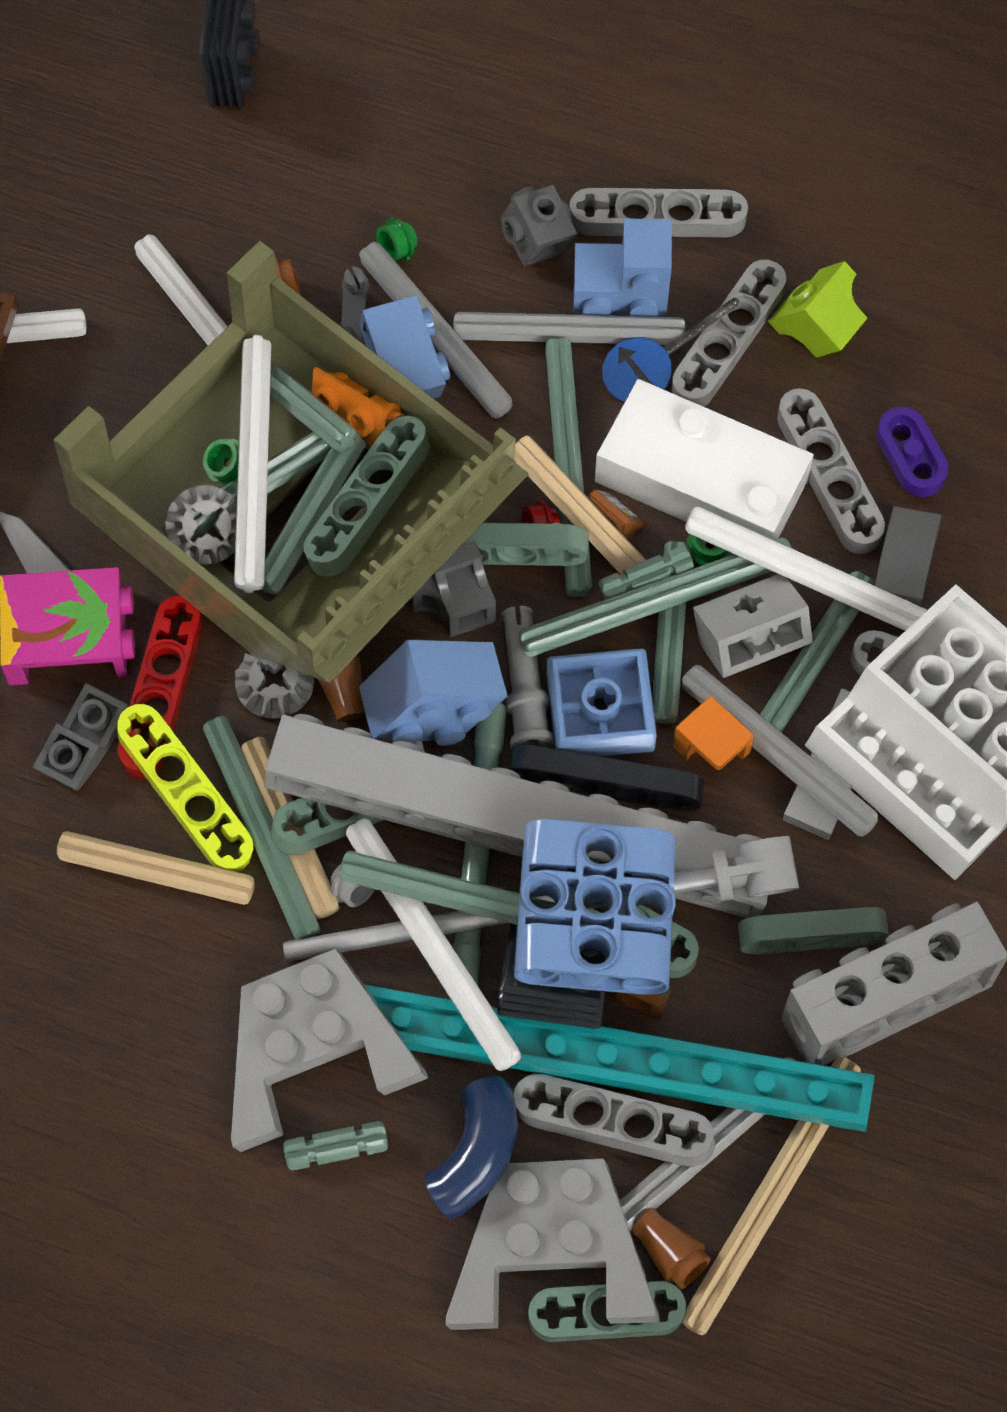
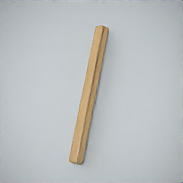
M843 1056L836 1057L831 1065L833 1068L861 1072V1068L856 1063ZM798 1120L688 1304L682 1319L683 1325L700 1335L707 1333L829 1125Z

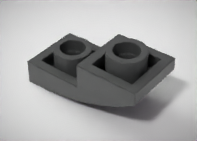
M893 507L877 572L876 587L918 606L922 605L940 528V514Z
M85 683L64 724L61 726L56 723L32 768L78 791L96 769L117 737V722L121 713L129 705Z

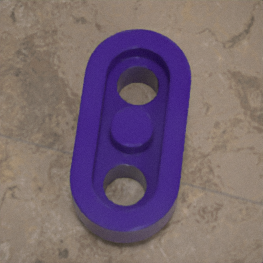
M896 407L888 410L880 419L877 430V442L900 485L905 491L914 496L928 497L936 494L945 483L948 474V462L924 418L911 408ZM901 433L908 439L900 441L895 439L893 434ZM924 472L928 475L929 479H919L914 473Z

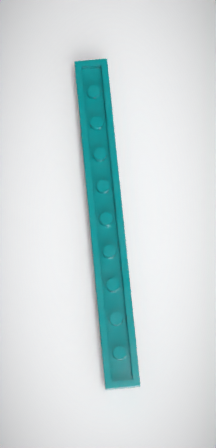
M365 985L377 1002V1006L390 1024L398 1031L409 1050L493 1065L452 1000ZM492 1007L521 1053L520 1060L509 1067L512 1069L866 1132L875 1077L872 1074L607 1027L591 1029L500 1016L497 1014V1008Z

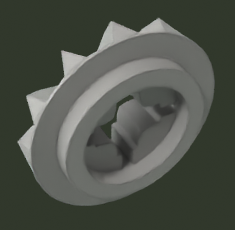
M200 485L183 491L173 500L166 515L165 527L168 539L199 564L219 563L235 553L237 501L233 495L216 486ZM192 509L196 513L207 516L211 512L215 513L220 509L221 512L217 515L218 519L215 521L214 526L222 539L219 540L215 536L203 534L201 537H196L192 542L190 539L195 534L194 531L198 524L193 519L194 516L189 510Z
M245 653L243 662L238 670H235V687L238 698L249 711L265 718H281L282 714L289 716L296 713L307 703L313 692L314 677L254 654ZM262 669L273 674L286 669L282 676L287 689L283 686L279 687L274 683L268 688L265 687L263 689L266 680Z

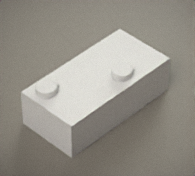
M638 379L597 453L595 482L687 522L691 511L695 507H701L769 539L776 540L783 531L808 481L814 454Z

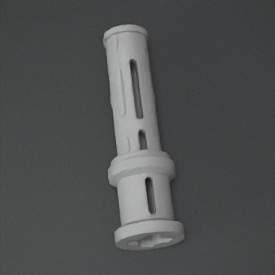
M515 606L510 607L502 612L512 693L509 694L506 701V710L512 715L514 736L511 737L510 747L511 750L517 745L553 748L555 746L554 734L548 730L546 711L551 706L550 698L546 691L541 689L537 655L527 657L522 651L518 639L521 629L533 625V610L527 606H520L521 617L520 625H518Z

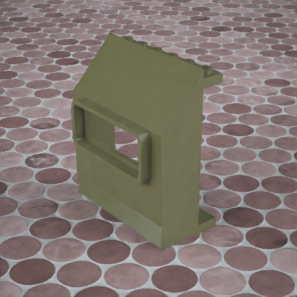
M259 241L227 272L232 323L110 442L104 417L88 406L54 439V444L69 500L74 509H77L89 521H92L95 526L107 533L113 541L251 654L330 683L529 473L514 461L516 439L500 427L494 433L493 445L277 278L275 252ZM254 335H262L263 339L271 342V368L274 365L280 366L311 393L313 368L318 367L326 373L344 372L351 380L369 390V398L378 395L390 403L399 405L401 413L405 416H412L421 420L430 440V451L349 567L336 576L325 577L313 572L308 563L269 602L254 591L253 593H244V590L236 588L234 574L221 565L224 560L214 564H199L170 541L162 529L166 521L168 509L180 493L200 485L224 487L221 482L215 483L209 478L203 466V456L207 447L216 440L236 439L239 441L242 349L244 340L253 338ZM271 396L268 459L313 432ZM400 440V441L398 442V443H399V446H401V444H402L404 441ZM366 443L365 448L369 450L371 446ZM231 459L227 462L226 467L231 464ZM322 461L267 494L266 518ZM363 507L349 522L361 519L366 514L367 509ZM215 527L203 533L209 534L212 537L215 536L219 540L222 539ZM336 546L330 551L334 553L337 550ZM321 550L319 552L320 556H322L326 551Z

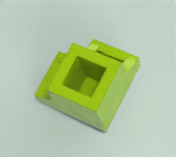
M845 261L819 269L810 281L802 283L792 291L768 322L780 335H789L799 340L816 358L841 351L867 319L865 314L856 305L852 296V283L857 274Z

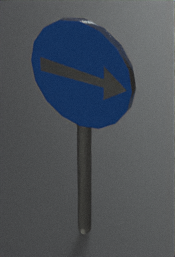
M732 298L664 348L656 341L644 337L629 338L618 343L607 354L603 364V381L608 392L618 401L625 403L638 379L666 390L672 378V362L669 355L736 308L740 303L739 299Z

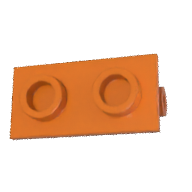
M318 367L313 368L312 394L355 428V431L361 435L360 438L370 446L374 444L384 428L392 420L405 416L401 413L399 405L390 403L378 395L369 398V390L351 380L344 372L326 373Z

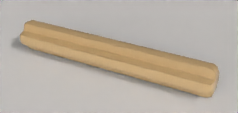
M526 435L516 442L514 457L516 464L529 473L527 476L573 525L581 527L589 533V542L621 575L624 569L646 560L530 436Z
M257 737L245 742L241 746V750L273 820L276 811L281 806L292 802L293 799L290 794L264 787L265 769L271 750L265 738ZM287 822L285 832L294 830L298 836H302L304 825L295 827L292 822ZM315 849L300 855L288 854L316 919H323L336 913L339 910L338 900L336 896L331 894V884Z
M63 832L57 845V855L62 861L238 904H248L254 891L255 883L251 875L78 833Z

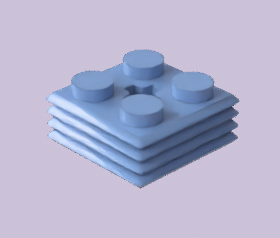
M644 649L551 656L547 659L546 674L555 749L593 756L654 751L657 734L647 656ZM603 698L608 709L598 710L594 706V700Z

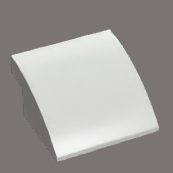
M956 584L865 668L848 697L816 726L805 744L812 753L850 783L852 788L954 880L1007 827V628Z

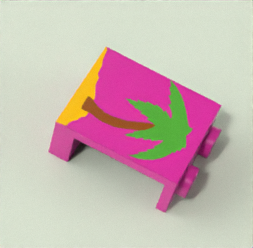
M119 567L0 576L1 667L9 685L29 684V668L103 662H113L117 678L127 677V659H135V639L133 629H126V614H134V598L132 585L123 584Z

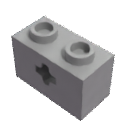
M780 574L693 607L699 644L723 678L813 643L809 607L790 581Z

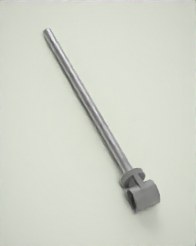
M790 836L772 837L740 844L738 846L740 856L728 858L726 848L712 850L715 866L675 873L674 894L718 886L721 901L735 899L733 889L746 887L747 897L767 896L799 889ZM549 896L535 897L550 902H554V900ZM596 899L583 903L586 909L607 906L602 901ZM464 911L432 916L443 934L507 924V922ZM399 921L285 941L283 949L286 961L291 962L313 958L333 949L342 953L413 939L402 922Z

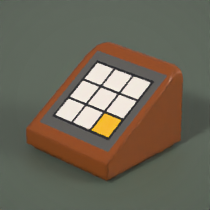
M594 490L590 494V500L628 541L645 526V521L614 494L600 490Z

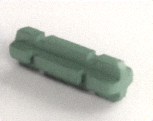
M679 546L667 551L665 557L657 555L624 569L622 575L614 573L602 578L599 582V589L604 600L668 578L672 574L674 576L691 570L694 567L693 560L687 548Z
M375 1121L361 1124L362 1129L354 1130V1126L313 1134V1139L305 1141L304 1136L286 1140L283 1145L286 1164L290 1170H298L310 1167L309 1162L317 1161L318 1165L360 1157L359 1152L366 1150L367 1155L384 1152L388 1149L385 1126L383 1122Z

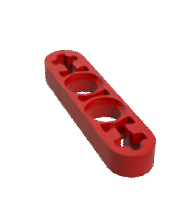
M182 596L167 598L160 604L156 612L130 706L144 704L152 698H160L168 703V710L162 718L173 732L202 631L200 611ZM179 612H185L189 622L181 623L178 632L179 642L172 640L173 627L171 619H177ZM164 654H173L181 660L179 668L169 675H162L153 669L156 659ZM133 719L130 721L131 732L128 735L131 738L138 734L143 737L142 731L149 733V727L152 723L148 720L141 724L137 719ZM149 735L148 745L150 753L157 747L168 744L165 739H162L160 744L156 746ZM119 741L118 755L124 771L134 778L147 779ZM166 757L161 758L155 766L156 773L161 771Z

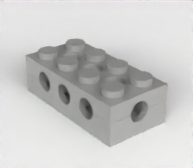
M978 901L964 908H961L959 903L952 904L933 915L931 918L933 923L918 930H915L913 925L903 927L889 935L885 940L887 944L869 952L867 947L859 948L844 956L839 961L841 966L825 974L820 969H816L796 979L792 984L794 988L789 993L780 1020L802 1061L828 1066L838 1056L847 1057L992 987L1007 961V951Z

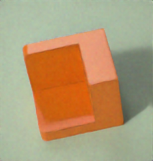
M709 696L675 728L673 747L686 760L692 754L698 752L716 770H720L736 755L744 759L751 752L754 735L712 696Z

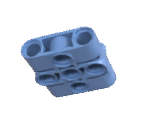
M539 819L528 822L524 830L514 977L520 982L541 986L647 995L666 992L669 989L672 917L676 905L674 896L675 835L665 830L575 821ZM591 851H601L606 853L612 861L606 864L594 863L586 854ZM536 895H546L554 900L556 906L550 909H541L536 907L530 899ZM593 899L600 900L607 905L609 911L601 914L592 913L585 908L583 903ZM641 904L653 905L660 911L661 916L651 919L644 917L638 912L636 907ZM586 949L598 950L604 955L606 961L601 964L588 963L581 957L580 952Z

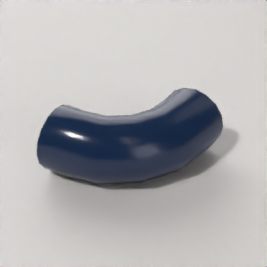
M490 1076L480 1078L470 1083L460 1095V1103L465 1117L462 1139L446 1160L425 1175L426 1187L439 1210L451 1220L467 1212L494 1188L510 1162L518 1132L514 1094L508 1081L501 1077Z

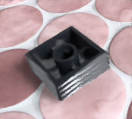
M206 0L198 55L208 103L212 108L217 104L223 108L227 104L230 109L235 105L241 109L245 103L246 93H254L255 68L250 66L251 56H259L260 31L259 29H254V1Z
M511 924L499 985L497 1014L506 1017L599 1029L602 1023L606 991L532 985L520 982L514 977L518 925ZM586 949L580 952L581 957L588 963L601 964L606 961L604 955L598 950Z

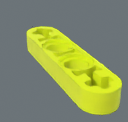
M135 704L126 708L121 713L117 722L118 739L123 748L210 864L214 867L234 872L243 870L250 862L253 853V840L249 832L161 715L153 707L145 704ZM137 719L142 724L149 720L152 723L149 727V735L156 746L160 744L162 739H165L168 744L157 747L145 759L142 754L149 752V745L139 734L132 738L128 735L131 732L130 721ZM173 756L181 760L185 767L184 774L175 781L167 782L162 780L155 771V766L161 758ZM204 796L210 799L215 808L214 814L206 821L197 822L192 820L185 811L186 803L191 798ZM225 818L228 824L221 826V832L229 842H235L237 839L242 842L238 852L240 858L234 860L230 855L221 858L218 855L221 850V842L215 833L212 832L208 839H205L202 834L213 830L221 819Z

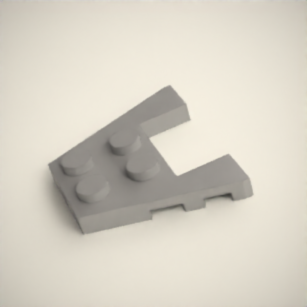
M330 950L241 986L231 1132L232 1146L240 1152L284 1135L271 1088L272 1084L351 1052L366 1048L376 1088L383 1095L428 1078L426 1070L415 1059L405 1045L403 1038L395 1027L390 1024L377 1006L373 996L338 950Z
M604 1158L509 1163L496 1185L488 1194L446 1315V1326L450 1330L498 1328L500 1272L606 1267V1318L610 1324L659 1322V1312L650 1292L641 1260L629 1231L628 1222Z

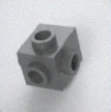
M554 185L538 190L534 186H530L513 194L510 198V204L500 219L502 221L504 237L510 244H513L523 266L563 254L577 232L571 222L570 209L567 203L560 199Z

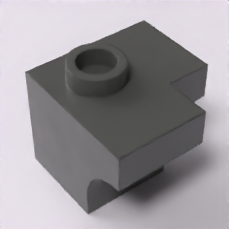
M475 540L462 544L409 599L414 612L428 611L439 616L443 620L450 638L496 622V600L489 586L482 563V556Z

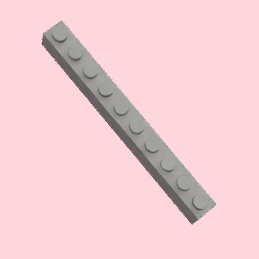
M282 714L265 769V788L523 857L525 825L528 822L539 819L653 828L668 831L676 837L675 873L715 866L712 850L726 848L728 858L740 856L738 847L740 844L761 839L747 834L734 837L719 833L713 825L701 821H690L686 824L668 819L664 812L653 808L634 810L619 805L618 801L605 795L593 794L586 797L571 793L568 787L553 781H543L538 784L520 779L519 774L509 769L492 768L490 771L471 765L469 760L458 755L445 754L442 757L427 754L422 752L420 747L409 742L395 741L393 744L379 741L373 739L372 735L358 728H345L343 731L324 726L321 720L305 714H297L294 717ZM591 851L586 854L594 863L606 864L612 861L606 853L601 851ZM718 886L674 894L675 899L745 918L760 916L768 899V895L747 897L746 887L733 889L735 899L721 901Z

